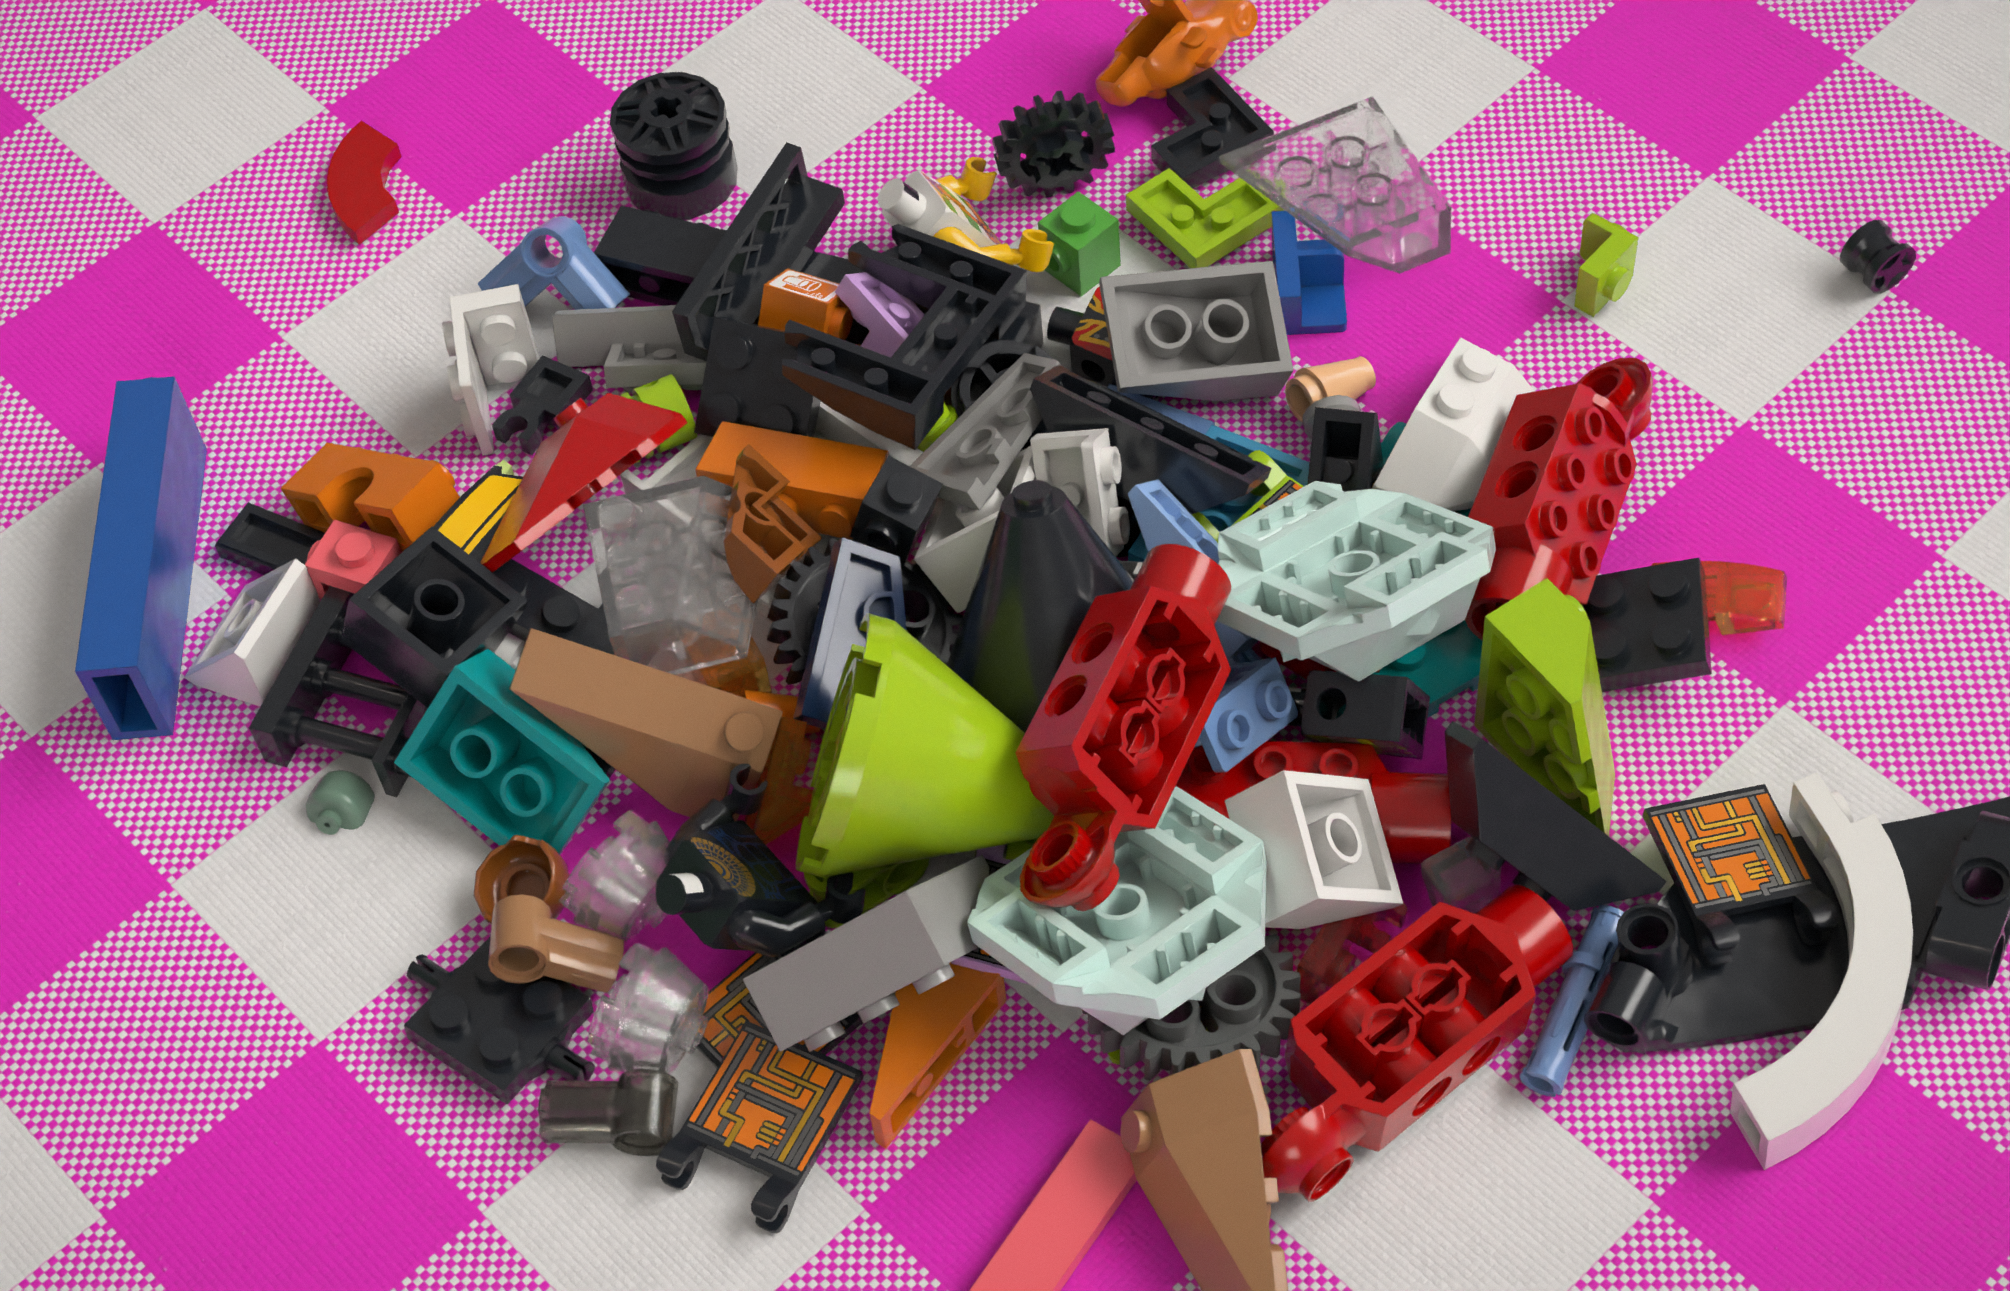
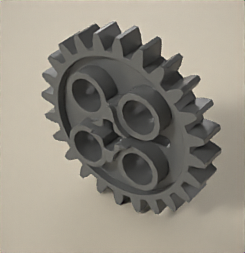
M1273 934L1265 936V947L1207 986L1202 1001L1187 1000L1160 1020L1148 1018L1125 1035L1117 1032L1084 1010H1082V1013L1088 1015L1089 1034H1101V1051L1109 1053L1120 1049V1067L1123 1069L1131 1067L1139 1061L1145 1063L1144 1079L1149 1081L1161 1069L1170 1071V1075L1238 1049H1252L1257 1069L1260 1071L1261 1054L1277 1058L1280 1055L1281 1039L1287 1040L1290 1020L1300 1013L1301 976L1300 972L1293 971L1292 952H1279V936ZM1200 1006H1202L1201 1020H1200Z

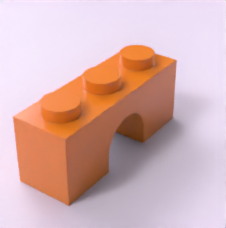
M328 442L281 487L282 492L304 525L326 533L334 520L357 527L366 521L371 531L396 538L402 552L429 528L434 527L440 518L460 498L454 488V477L446 467L437 461Z

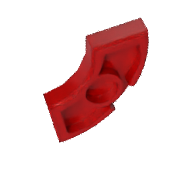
M362 120L349 131L336 148L327 174L328 196L337 221L350 238L359 245L399 213L396 201L385 189V184L389 171L402 157L396 142Z

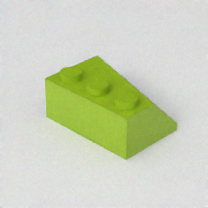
M1546 578L1485 616L1474 726L1501 754L1609 836L1615 768L1591 624L1580 602L1571 595H1564Z

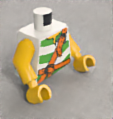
M968 158L961 177L955 179L952 175L933 179L921 170L912 172L904 182L899 178L888 181L879 193L878 204L882 208V215L891 226L900 224L1002 262L1018 265L1031 272H1042L1049 265L1054 243L1047 241L1048 235L1046 232L1037 229H1026L1022 232L1019 248L1010 249L1007 243L1002 244L972 205L961 197L963 195L970 200L983 201L989 196L997 173L995 171L983 173L986 166V160L983 158Z

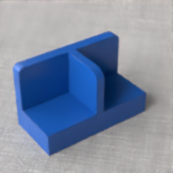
M1295 210L1272 211V260L1287 335L1346 331L1344 253L1340 250L1339 240L1297 241Z

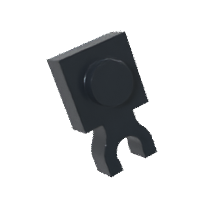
M542 355L510 393L513 408L502 413L492 424L496 440L506 444L513 433L523 431L518 437L522 451L533 455L542 442L543 430L548 424L560 429L553 418L578 399L582 398L585 401L593 391L590 376Z

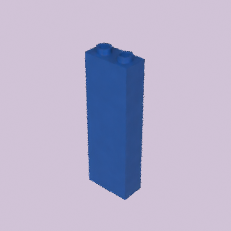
M175 376L116 381L75 673L112 740L170 736L174 732L207 448Z

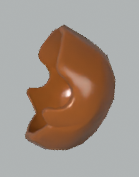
M514 835L506 844L492 850L476 871L473 896L484 919L490 924L492 923L494 906L503 898L520 894L534 896L543 900L550 907L552 918L557 919L568 904L571 877L564 859L555 848L543 839L537 840L526 836Z

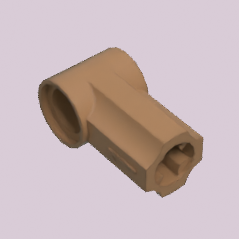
M523 894L511 895L501 899L494 906L488 965L490 971L497 978L506 982L520 984L535 981L544 975L608 993L616 981L619 965L623 958L624 940L553 919L550 907L543 900L534 896Z

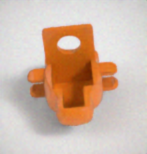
M1138 0L1148 14L1146 16L1138 15L1124 30L1126 35L1115 48L1113 60L1096 78V90L1104 101L1119 107L1129 106L1137 98L1141 97L1151 99L1166 97L1167 89L1181 84L1204 70L1213 67L1223 55L1229 42L1251 35L1258 21L1255 6L1249 0H1186L1185 2L1183 0Z

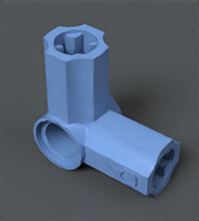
M565 216L553 217L528 232L522 242L478 282L481 291L518 284L525 307L551 283L575 310L616 308L630 295L587 246L586 234L581 225ZM546 235L558 240L562 247V259L555 257L549 252L545 242Z

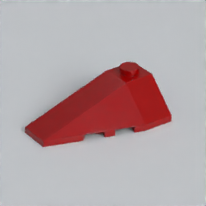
M612 393L605 394L589 407L582 398L578 399L553 418L560 429L540 443L480 563L491 572H494L571 514L576 508L614 481L621 473L685 426L688 422L683 415Z

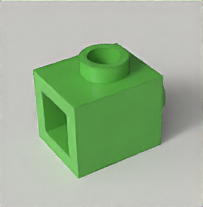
M1079 191L1038 222V230L1046 232L1048 235L1047 241L1054 243L1051 259L1045 271L1082 297L1097 285L1100 277L1108 276L1121 266L1119 220Z

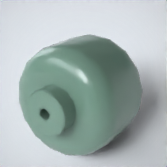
M344 770L328 772L320 778L309 794L306 802L307 817L311 822L316 823L321 832L329 835L336 834L340 828L348 830L357 829L366 820L375 798L374 792L362 777Z

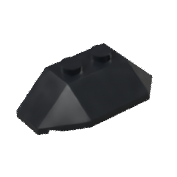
M1061 365L1053 367L1035 377L1032 381L1030 391L1048 433L1108 428L1110 446L1118 448L1121 458L1122 472L1120 482L1116 484L1117 496L1129 502L1128 492L1135 485L1159 479L1192 515L1244 496L1269 477L1272 468L1256 460L1254 461L1251 457L1097 382L1087 380Z
M1454 721L1445 730L1451 822L1472 837L1465 848L1497 872L1504 862L1519 872L1511 883L1529 888L1546 902L1552 896L1573 911L1657 893L1667 881L1482 738Z

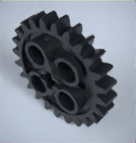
M835 538L829 539L824 555L814 547L808 548L803 564L795 561L790 566L785 577L786 579H779L773 595L775 600H772L767 614V618L773 621L769 629L767 641L780 644L773 658L775 664H793L786 678L788 685L799 683L803 678L833 545L837 542ZM908 561L905 564L901 563L905 614L911 616L916 621H906L907 632L947 665L963 615L953 614L955 612L954 608L917 563L914 565Z

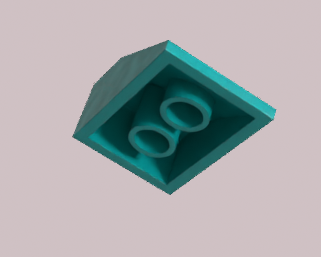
M486 649L454 666L394 763L499 846L506 844L514 835H521L537 840L543 839L561 855L610 779L581 742L509 690L515 669L491 650Z

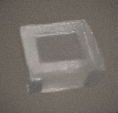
M1471 836L1425 859L1421 863L1422 877L1432 907L1438 902H1443L1472 913H1477L1500 894L1501 868L1497 872L1465 848L1471 840Z

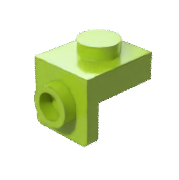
M1591 213L1583 222L1580 256L1586 261L1579 267L1574 307L1592 317L1609 300L1613 302L1619 300L1627 290L1634 273L1639 237L1628 232L1621 225L1611 223L1595 213Z

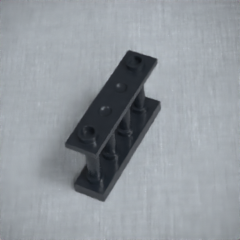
M329 586L250 724L249 729L265 762L287 767L297 748L307 742L372 760L386 795L398 797L407 778L411 776L394 762L428 708L397 684L341 670L352 651L348 645L341 641L348 602L355 593ZM333 693L399 710L385 737L314 719L325 698L330 697Z

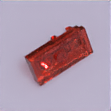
M1403 903L1392 909L1323 924L1297 967V972H1300L1301 1000L1311 1004L1353 970L1357 959L1356 955L1350 953L1353 943L1372 953L1377 952L1391 940V935L1376 928L1373 922L1384 920L1402 928L1407 914L1406 904Z

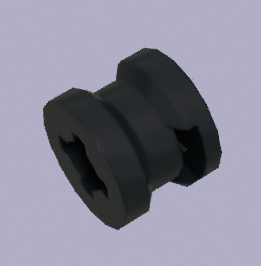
M1873 220L1860 227L1845 243L1840 254V262L1850 272H1860L1863 275V283L1875 294H1881L1897 285L1910 271L1916 259V251L1907 243L1899 244L1892 238V229L1882 220Z

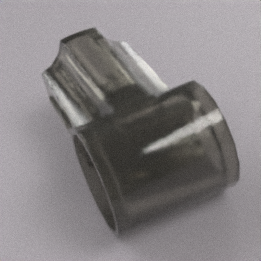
M644 1068L623 1072L619 1076V1081L547 1080L545 1087L541 1088L539 1098V1133L544 1143L612 1144L616 1149L635 1156H658L673 1136L679 1082L675 1077L666 1072Z

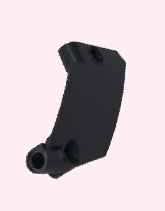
M2010 796L1968 807L1881 824L1892 842L1902 867L1911 902L1913 925L1912 960L1901 1010L1909 1008L1923 972L1990 990L2010 941ZM1802 836L1792 837L1818 889L1834 903L1839 914L1837 925L1828 928L1831 932L1829 941L1815 945L1804 943L1796 926L1792 904H1781L1727 916L1735 924L1739 932L1740 943L1735 949H1730L1733 954V959L1730 963L1709 966L1705 964L1700 954L1693 922L1673 883L1656 904L1644 903L1635 905L1625 911L1619 918L1616 928L1618 946L1585 1014L1584 1022L1587 1028L1594 1035L1623 1052H1638L1642 1054L1648 1051L1702 1047L1761 1039L1814 1029L1825 1016L1839 993L1848 970L1849 951L1846 925L1837 895L1821 864ZM1976 897H1988V898H1990V899L1981 900V899H1975V898H1976ZM1650 945L1659 946V947H1657V948H1653V949H1649V950H1648V949H1641L1642 947L1650 946Z

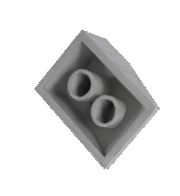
M1273 261L1100 277L1099 286L1118 392L1212 401L1270 397L1279 395L1294 371Z

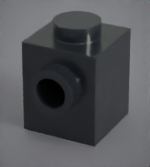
M888 456L861 503L850 537L867 546L899 556L900 563L905 564L932 515L943 483Z

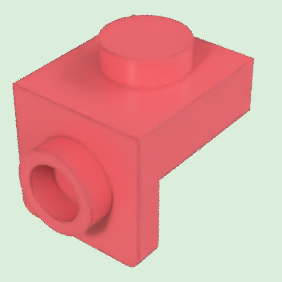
M334 520L322 539L312 545L305 566L319 599H322L329 586L357 593L398 557L402 550L396 538Z

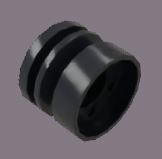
M668 72L640 79L621 92L611 108L610 127L615 139V148L620 157V168L625 189L632 204L640 210L654 211L664 216L690 220L710 213L729 198L737 184L738 167L733 143L729 137L730 127L726 118L725 102L718 88L703 77L685 72Z

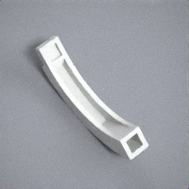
M1817 772L1793 782L1789 817L1821 864L1837 895L1847 930L1848 970L1839 993L1827 1013L1808 1036L1771 1065L1733 1084L1730 1114L1764 1170L1795 1155L1825 1134L1851 1109L1870 1085L1887 1055L1898 1027L1911 968L1913 945L1911 902L1904 873L1892 842L1875 813L1853 822L1852 813L1846 800L1839 792H1830Z

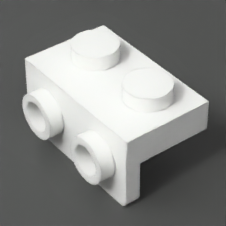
M1108 428L1036 434L1030 439L1036 480L1045 481L1051 486L1061 489L1116 557L1124 549V544L1128 543L1130 524L1126 508L1118 506L1116 484L1121 479V458L1118 448L1110 446Z

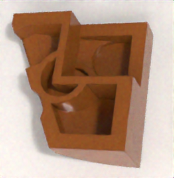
M748 444L736 459L724 537V549L727 564L735 582L750 602L754 604L780 578L782 579L787 574L788 569L795 561L801 562L805 558L808 548H815L823 537L778 497L790 481Z

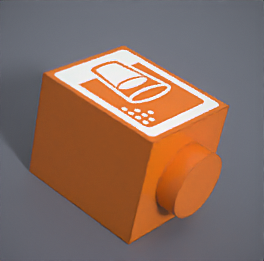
M787 268L764 284L758 325L785 331L786 323L792 320L845 340L850 332L853 316L848 306L835 293L839 283Z

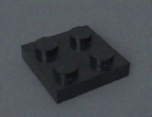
M714 317L694 433L714 437L720 424L724 421L814 437L821 401L782 375V359H793L795 361L797 359V347L785 343L784 330L725 317Z
M1700 558L1596 576L1587 604L1582 606L1591 624L1602 692L1712 674L1705 570Z

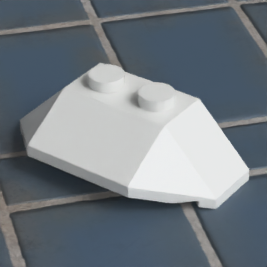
M1460 337L1414 409L1372 489L1407 493L1450 511L1472 508L1516 395L1534 392L1533 388L1513 364Z

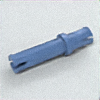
M1599 905L1598 908H1593L1591 919L1577 950L1573 951V955L1562 966L1565 978L1545 1019L1528 1062L1520 1073L1522 1083L1539 1094L1555 1097L1556 1094L1560 1095L1563 1091L1564 1082L1588 1029L1584 1022L1585 1014L1618 946L1616 928L1619 918L1624 913L1618 908L1608 905Z

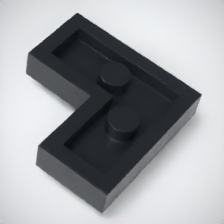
M1210 67L1185 82L1166 90L1167 106L1187 127L1151 145V159L1161 172L1170 168L1191 188H1194L1274 147V131Z

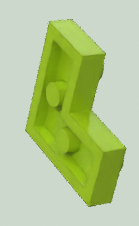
M1168 168L1126 194V210L1189 268L1210 266L1272 227V211H1284V204L1249 173L1244 174L1204 199Z

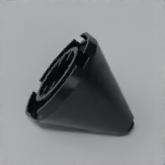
M1027 481L1016 486L1012 493L1002 501L947 662V666L1024 733H1026L1095 597L1130 590L1134 579L1061 489L1051 486L1045 481Z

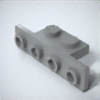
M676 305L558 310L552 317L558 362L569 367L604 366L606 388L623 387L625 391L633 393V389L672 374L681 388L685 390H702L706 361L684 353L672 314Z

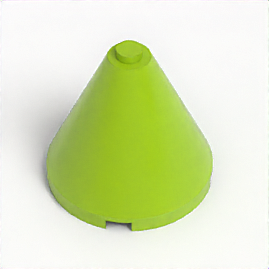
M867 613L862 619L859 630L867 632L865 647L855 644L851 646L823 735L810 785L814 789L809 817L804 816L802 820L796 855V870L819 877H828L1038 839L1048 829L1054 815L1032 794L1029 782L1024 778L1015 752L1025 733L896 621Z

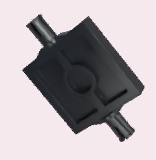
M490 937L463 965L451 972L442 968L423 954L416 957L417 963L415 961L411 962L407 970V977L431 991L432 995L404 1024L408 1040L505 1104H508L530 1080L550 1069L573 1083L577 1088L585 1085L584 1078L587 1081L590 1080L595 1069L594 1063L587 1061L568 1049L572 1035L594 1012L591 997L565 981L544 975L535 981L520 984L506 982L497 978L490 971L488 965Z

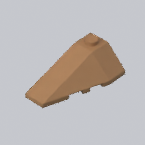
M532 628L529 629L509 690L605 760L607 764L650 794L652 798L668 810L688 817L694 815L711 799L720 801L724 798L731 771L740 764L751 765L748 779L742 787L749 790L754 789L764 770L783 713L781 710ZM735 813L733 815L734 821H737L740 814Z
M1238 1049L1149 1083L1121 1117L1122 1144L1125 1150L1130 1153L1136 1180L1201 1290L1288 1291L1284 1250L1278 1244L1271 1243L1270 1240L1271 1204L1279 1202L1277 1178H1264L1260 1137L1271 1136L1272 1129L1270 1111L1252 1049Z

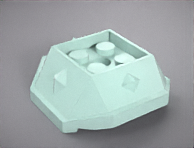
M1314 481L1219 532L1218 564L1230 579L1231 593L1218 617V622L1280 650L1283 662L1295 658L1299 660L1309 658L1359 682L1465 620L1480 577L1486 575L1491 570L1496 551L1493 527L1407 493L1378 489L1344 492L1341 484Z
M1175 786L1155 829L1119 832L1114 843V863L1119 867L1120 876L1112 893L1101 904L1087 911H1077L1072 906L1055 908L1035 904L1027 900L1020 891V874L1025 860L1030 854L1031 849H1029L984 879L978 894L976 909H972L967 921L972 942L1054 1003L1079 1007L1122 1035H1125L1148 1018L1160 1020L1187 1000L1202 1001L1207 986L1265 947L1267 860L1262 839Z

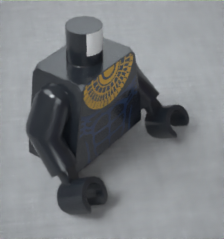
M740 764L731 771L724 798L720 801L711 799L676 831L664 853L666 867L656 881L655 897L659 908L664 913L669 915L678 914L705 945L713 949L753 951L765 956L774 957L781 955L826 929L825 921L828 919L845 924L860 916L864 907L866 890L860 889L853 894H849L853 885L854 874L852 872L830 876L827 879L825 899L818 903L744 820L734 821L733 815L735 813L751 815L760 809L768 781L765 780L756 789L749 790L743 788V784L748 779L751 765Z

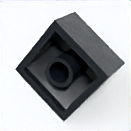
M432 526L349 599L341 641L429 708L454 666L486 649L495 653L525 610L528 600Z

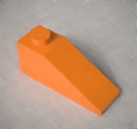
M950 962L949 965L955 976L919 995L912 983L896 991L895 996L900 1005L894 1007L891 1012L869 1112L876 1143L887 1149L1007 1001L1004 977H1000L999 973L982 972Z

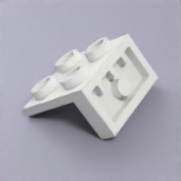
M518 284L449 297L452 321L442 323L449 357L456 356L455 365L447 366L451 393L454 401L464 399L465 402L460 403V414L466 437H477L483 456L494 454L486 386L519 381L525 377L540 359Z

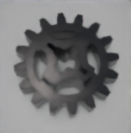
M1056 91L1052 101L1045 103L1039 95L1034 96V107L1026 110L1024 107L1017 105L1013 108L1016 119L1014 121L1001 120L998 124L1002 135L993 137L992 143L996 152L994 158L999 174L1006 177L1008 186L1011 189L1022 185L1026 196H1031L1038 188H1043L1046 198L1053 196L1057 187L1062 186L1065 191L1072 193L1075 187L1073 182L1079 179L1089 184L1093 182L1091 170L1093 168L1106 169L1108 162L1105 155L1115 152L1112 137L1115 135L1107 113L1103 114L1101 105L1097 100L1087 104L1084 94L1079 92L1070 101H1065L1062 91ZM1083 131H1085V132L1087 133V136H1086V137H1085V136H1082L1081 133H1082ZM1021 153L1026 154L1025 159L1020 156Z

